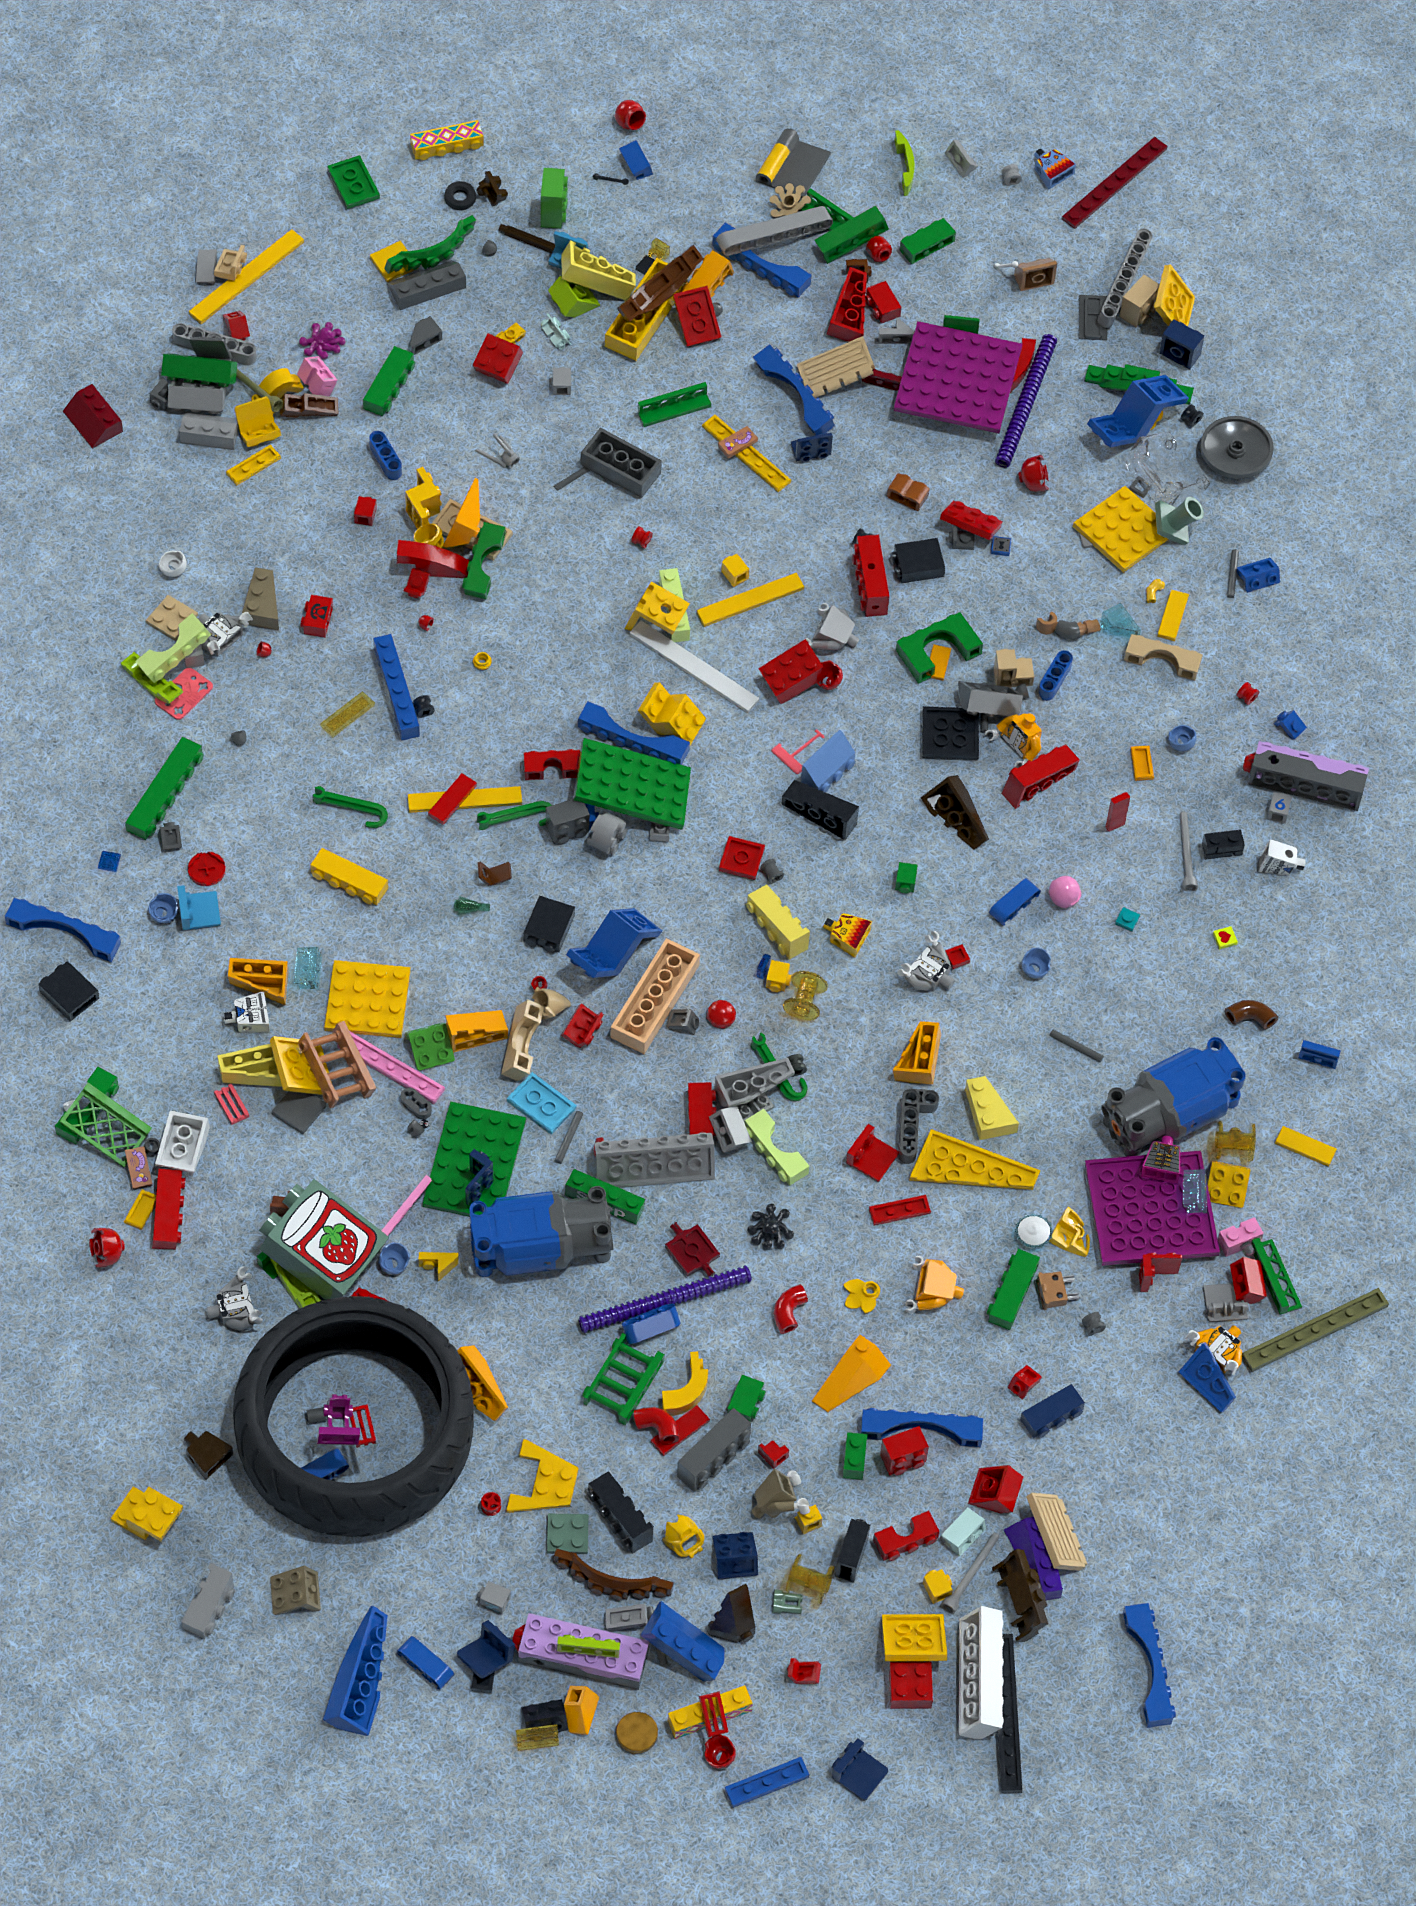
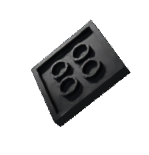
M923 706L922 758L978 760L979 712L977 715H971L966 713L965 709L958 707Z

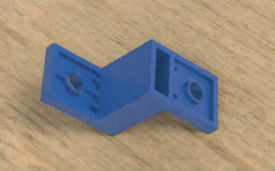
M1166 375L1135 380L1130 384L1113 414L1090 418L1087 425L1110 448L1144 441L1163 408L1186 404L1189 398Z
M635 908L610 910L587 947L571 948L566 955L570 958L572 964L585 970L584 973L591 978L617 976L643 938L658 937L663 930Z

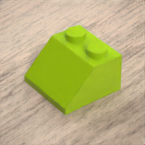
M562 275L548 289L552 296L551 299L559 306L560 312L566 317L575 318L600 306L588 287L568 282L562 279Z

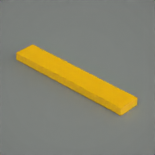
M715 414L702 424V427L719 442L735 433L731 427ZM752 445L735 455L778 493L791 483V479Z
M796 572L696 610V613L703 626L706 627L804 590V585Z
M521 786L474 789L457 810L522 805ZM446 791L408 794L409 813L429 812Z

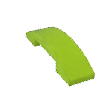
M895 130L894 142L896 153L904 154L907 172L902 173L904 196H908L914 178V155L905 136L899 130Z
M135 652L120 663L150 694L165 703L170 704L183 693V690L171 680L168 682L162 678L154 683L135 662L140 658Z
M271 1259L283 1285L300 1309L321 1301L316 1292Z

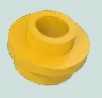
M479 652L474 656L473 665L475 668L486 670L491 666V657L486 652ZM480 660H485L486 662H485V663H480L479 661H480Z

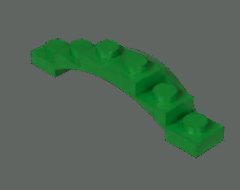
M471 215L460 220L455 231L436 245L420 250L399 252L397 255L387 259L384 269L388 274L393 271L397 272L402 268L406 272L411 269L415 270L421 265L426 270L429 267H436L444 259L449 260L454 256L456 247L464 243L465 236L474 230L475 217Z
M1108 364L1106 368L1088 365L1085 382L1097 384L1101 388L1127 391L1132 381L1160 376V371L1125 364L1124 368ZM1169 378L1189 398L1186 404L1190 405L1194 388L1177 384V379Z

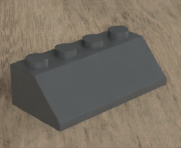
M451 260L434 268L431 267L386 282L399 309L403 310L466 288V275L460 264Z

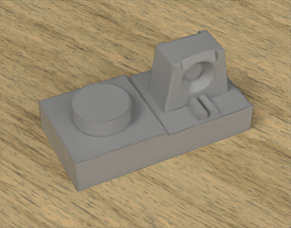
M953 140L945 154L962 177H966L978 165L973 158L969 157L959 140Z
M645 1604L606 1609V1629L608 1631L646 1626L647 1606Z

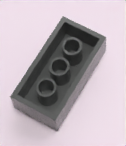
M600 427L581 451L580 465L642 498L661 474L662 460Z
M733 1408L678 1461L677 1477L694 1492L698 1488L700 1490L708 1484V1479L712 1475L716 1476L723 1468L722 1465L726 1461L730 1463L740 1448L743 1450L750 1443L751 1423Z

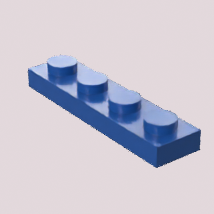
M799 1757L725 1787V1792L732 1808L805 1780L809 1778L810 1774L802 1757Z

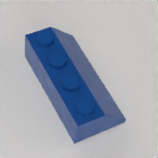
M662 1601L658 1603L640 1636L703 1682L715 1680L724 1664L725 1648Z

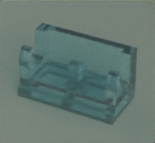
M318 947L297 948L294 983L300 984V989L319 990L322 955Z
M1205 1169L1184 1170L1183 1206L1187 1207V1212L1207 1213V1175Z

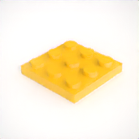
M1164 265L1154 308L1168 326L1173 319L1188 326L1195 296L1172 265Z
M273 1036L270 1039V1044L283 1091L323 1095L304 1053L299 1048L298 1041L300 1039ZM316 1046L315 1049L318 1056H323L322 1046ZM323 1063L326 1072L329 1073L327 1063Z
M882 1614L885 1661H947L943 1614Z

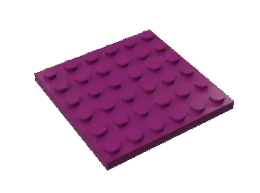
M917 321L896 397L894 411L1000 434L1022 343Z
M1201 1150L1180 1152L1178 1184L1141 1176L1143 1163L1147 1155L1085 1160V1170L1102 1266L1141 1263L1143 1254L1176 1253L1181 1254L1182 1259L1219 1256L1220 1249Z

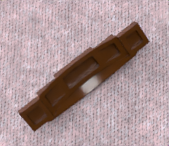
M691 245L636 289L617 310L627 323L632 321L637 315L652 311L681 287L695 270L696 265L704 260L696 247Z
M556 1548L554 1563H557V1566L563 1569L571 1567V1576H574L575 1580L580 1582L588 1580V1589H591V1592L594 1594L602 1595L605 1593L618 1601L622 1599L627 1600L629 1593H632L638 1599L649 1598L651 1591L659 1597H666V1595L671 1597L674 1582L663 1580L656 1576L642 1579L611 1576L592 1568L582 1561L576 1553Z

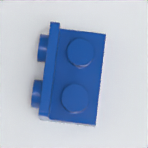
M1271 558L1237 567V574L1245 582L1247 593L1280 583L1279 567Z

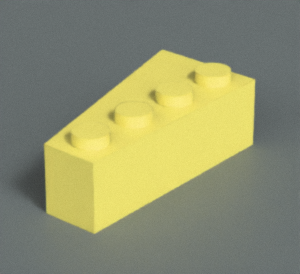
M569 241L561 254L562 279L626 300L636 287L635 273L617 264L611 265L606 258L602 256L598 258L590 254L589 249L585 247L580 249L575 246V242Z
M766 884L748 894L746 906L750 913H755L758 924L762 928L765 927L767 929L770 940L778 944V950L781 955H786L790 960L808 949L810 931L807 928L802 929L801 921L797 917L792 918L790 909L787 906H781L780 898Z

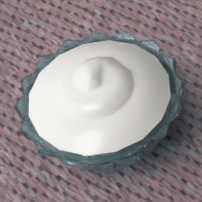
M1032 1213L1031 1215H1025L1016 1224V1238L1027 1247H1043L1052 1238V1224L1048 1222L1047 1218H1043L1041 1214L1035 1215Z

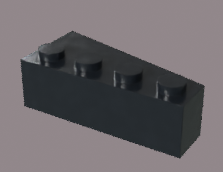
M794 780L782 795L781 804L843 840L847 839L857 825L859 806L802 782Z

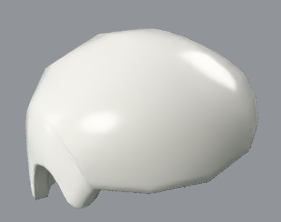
M172 550L165 552L161 556L158 565L163 574L176 577L185 571L187 561L181 551ZM169 565L172 566V567H174V568H176V569H175V570H171V569L169 568Z

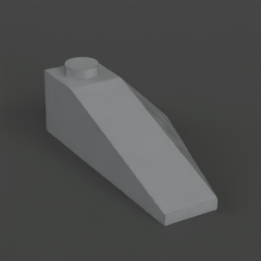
M784 1058L715 1076L714 1090L720 1105L729 1108L748 1103L793 1076L795 1071L789 1059Z

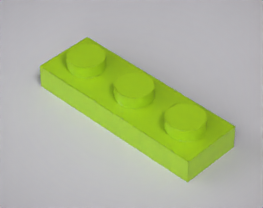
M572 1635L558 1636L557 1651L619 1658L620 1642L612 1639L601 1641L592 1637H584L582 1639L575 1638Z

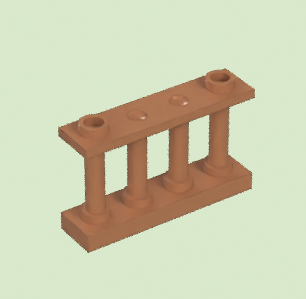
M345 1021L337 1023L332 1034L311 1040L307 1032L303 1033L298 1041L299 1048L304 1053L321 1088L323 1099L328 1103L330 1109L335 1107L341 1096L358 1091L362 1093L364 1098L370 1097L373 1094L376 1086ZM335 1041L341 1049L318 1056L315 1047ZM344 1058L349 1066L327 1073L323 1063ZM351 1074L357 1083L335 1090L331 1080Z

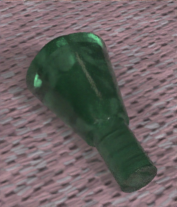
M461 896L458 897V900L455 899L454 911H458V915L476 912L477 910L490 911V904L478 903Z

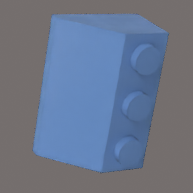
M841 730L836 732L802 765V783L827 792L833 781H839L843 772L846 769L850 770L854 766L855 751Z

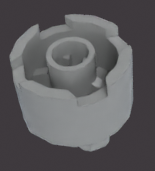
M603 811V816L599 814L591 827L593 835L592 838L587 839V844L608 855H614L618 850L617 844L619 840H623L628 831L625 829V821Z

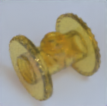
M796 971L791 976L792 984L798 988L796 997L784 1000L783 1009L788 1015L807 1021L817 1019L820 1015V1010L813 1004L815 993L821 994L827 991L828 983L816 973Z
M1218 1121L1215 1134V1158L1220 1159L1222 1149H1236L1248 1151V1161H1253L1256 1145L1255 1124H1250L1249 1133H1242L1236 1127L1231 1128L1227 1132L1223 1131V1122Z
M798 1554L789 1573L785 1591L789 1593L793 1584H798L820 1592L818 1604H822L830 1588L835 1567L831 1565L827 1574L820 1573L815 1569L801 1566L803 1554Z

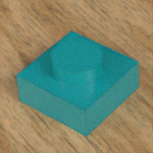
M1123 907L1115 925L1133 932L1141 914Z

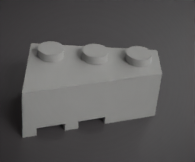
M212 1563L208 1566L210 1570L208 1578L205 1582L201 1581L199 1585L201 1590L197 1597L192 1599L182 1620V1628L203 1639H205L207 1634H212L216 1625L214 1623L216 1618H220L223 1615L225 1602L227 1599L231 1600L235 1593L232 1573Z

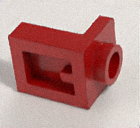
M412 568L408 584L404 587L403 591L407 592L410 597L418 598L423 596L426 592L431 573Z
M1026 1365L1014 1374L1008 1389L1023 1400L1028 1391L1040 1382L1042 1376Z

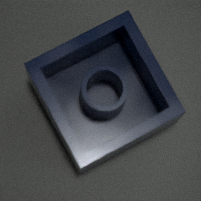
M1173 319L1163 333L1159 354L1190 370L1201 356L1205 335Z

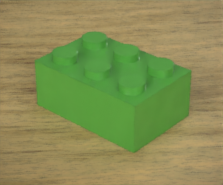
M543 168L541 188V227L562 229V223H566L568 176H565V169Z

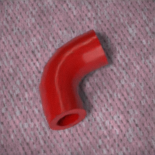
M801 1284L783 1292L775 1303L773 1314L780 1334H786L798 1327L793 1315L794 1309L808 1302L806 1291Z
M656 1407L634 1410V1419L639 1430L648 1427L656 1428L662 1444H673L679 1440L676 1422L667 1411Z

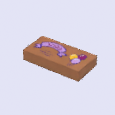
M746 426L718 442V447L729 459L758 442V437Z
M144 1146L125 1150L133 1189L151 1186L152 1180Z

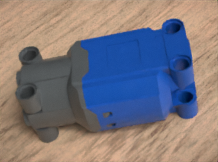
M1212 1037L1208 1040L1206 1049L1203 1051L1189 1047L1140 1072L1134 1087L1126 1091L1119 1087L1112 1088L1108 1093L1107 1100L1101 1105L1103 1124L1109 1128L1111 1138L1115 1139L1114 1142L1124 1148L1123 1153L1126 1157L1139 1156L1143 1146L1163 1136H1171L1174 1139L1173 1141H1177L1225 1116L1228 1108L1232 1109L1238 1106L1241 1096L1240 1089L1243 1087L1246 1077L1245 1071L1224 1041L1219 1037Z
M600 1186L592 1187L588 1192V1197L566 1200L565 1197L557 1192L549 1191L496 1198L490 1207H487L482 1201H475L470 1205L472 1255L476 1273L481 1277L490 1276L494 1269H498L505 1276L564 1269L573 1260V1257L594 1255V1259L599 1263L608 1262L611 1258L613 1238L610 1210L607 1204L606 1192ZM477 1211L483 1212L481 1215L474 1214ZM482 1264H487V1265H489V1266L486 1267V1268L480 1267V1265H482Z

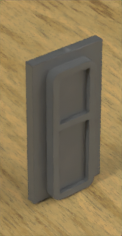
M1079 295V339L1107 341L1108 328L1100 326L1097 321L1107 296Z

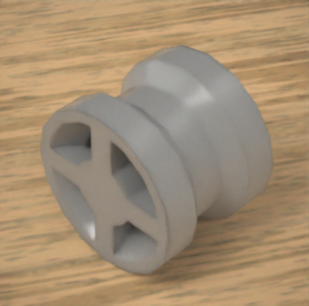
M1015 164L1007 165L1001 170L1007 186L1019 184L1022 180L1021 175L1018 173V166Z

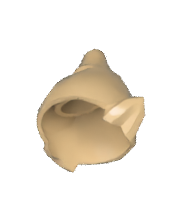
M539 987L534 990V1002L544 1006L542 1020L555 1017L561 1011L571 1006V1002L565 996L554 990L540 989Z

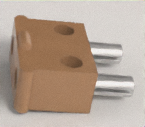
M1061 1271L1044 1274L1039 1272L1036 1284L1043 1310L1064 1306L1067 1304V1301L1079 1299L1078 1293L1067 1294L1064 1283L1074 1282V1275L1062 1276Z

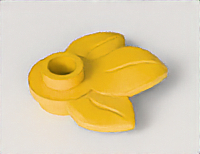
M853 1279L844 1283L845 1289L850 1292L845 1301L847 1308L858 1309L861 1307L865 1314L875 1308L876 1299L880 1295V1287L877 1283L873 1281L864 1282L860 1279ZM873 1289L874 1293H867V1290Z

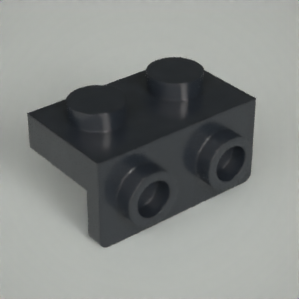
M562 1699L521 1707L527 1738L568 1730Z

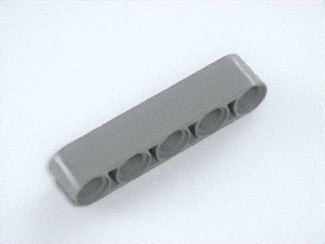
M183 323L175 324L172 327L173 342L178 346L193 350L189 341L190 337L224 338L235 362L245 365H252L256 362V347L250 342Z

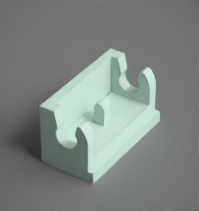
M967 1508L941 1535L942 1539L946 1541L944 1544L958 1556H961L986 1530L985 1519Z

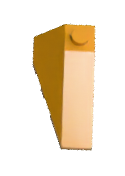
M477 478L474 479L443 544L445 548L469 544L471 538H476L480 530L477 527L480 522L479 482Z

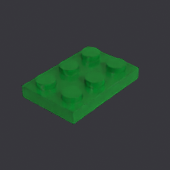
M360 155L327 166V170L347 209L380 199V193Z

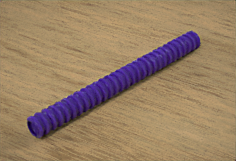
M1045 334L1042 336L995 459V463L1000 467L1007 468L1011 465L1058 341L1053 335Z
M744 1265L743 1268L738 1267L737 1270L732 1269L731 1272L726 1271L725 1274L722 1272L719 1276L715 1274L714 1277L709 1276L708 1279L703 1278L702 1281L696 1280V1283L691 1282L690 1285L686 1283L685 1286L680 1285L679 1288L673 1287V1290L667 1289V1292L661 1291V1294L657 1292L655 1295H649V1297L644 1296V1299L638 1298V1301L634 1299L631 1303L629 1301L626 1302L625 1305L622 1303L620 1306L615 1305L614 1308L609 1307L608 1310L603 1309L602 1312L597 1311L596 1314L592 1312L591 1315L586 1314L585 1317L579 1316V1325L583 1333H587V1330L591 1332L594 1328L597 1330L600 1326L604 1328L605 1325L610 1326L611 1323L616 1324L617 1321L620 1323L623 1319L626 1321L629 1317L633 1318L666 1304H681V1301L685 1303L688 1299L690 1301L693 1300L694 1297L697 1299L699 1296L704 1297L705 1294L710 1295V1292L714 1294L717 1290L719 1292L722 1291L723 1288L726 1290L728 1287L733 1288L734 1285L739 1286L740 1283L745 1284L746 1281L749 1283L752 1280L749 1268Z

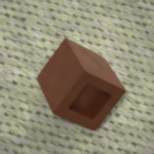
M273 1196L272 1203H270V1215L273 1212L280 1217L285 1215L290 1209L282 1203L285 1197Z

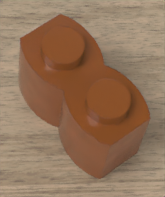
M897 473L888 487L886 496L919 511L929 496L930 488L923 482L913 481L906 474Z

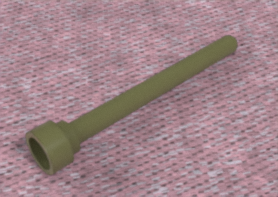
M237 369L236 377L261 398L265 396L269 398L273 412L281 410L283 401L279 397L270 396Z

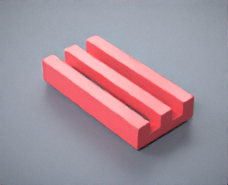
M232 1083L226 1088L225 1086L222 1087L220 1091H214V1095L231 1125L249 1117V1113ZM229 1091L233 1095L243 1115L239 1113L237 1107L235 1106L233 1100L231 1099L228 1093ZM224 1094L237 1118H233L221 1095Z

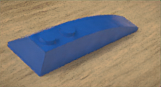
M370 1606L349 1645L334 1682L323 1718L324 1721L337 1729L368 1736L380 1700L381 1691H377L378 1682L382 1680L380 1663L384 1660L382 1642L386 1638L388 1617L387 1614L375 1606Z

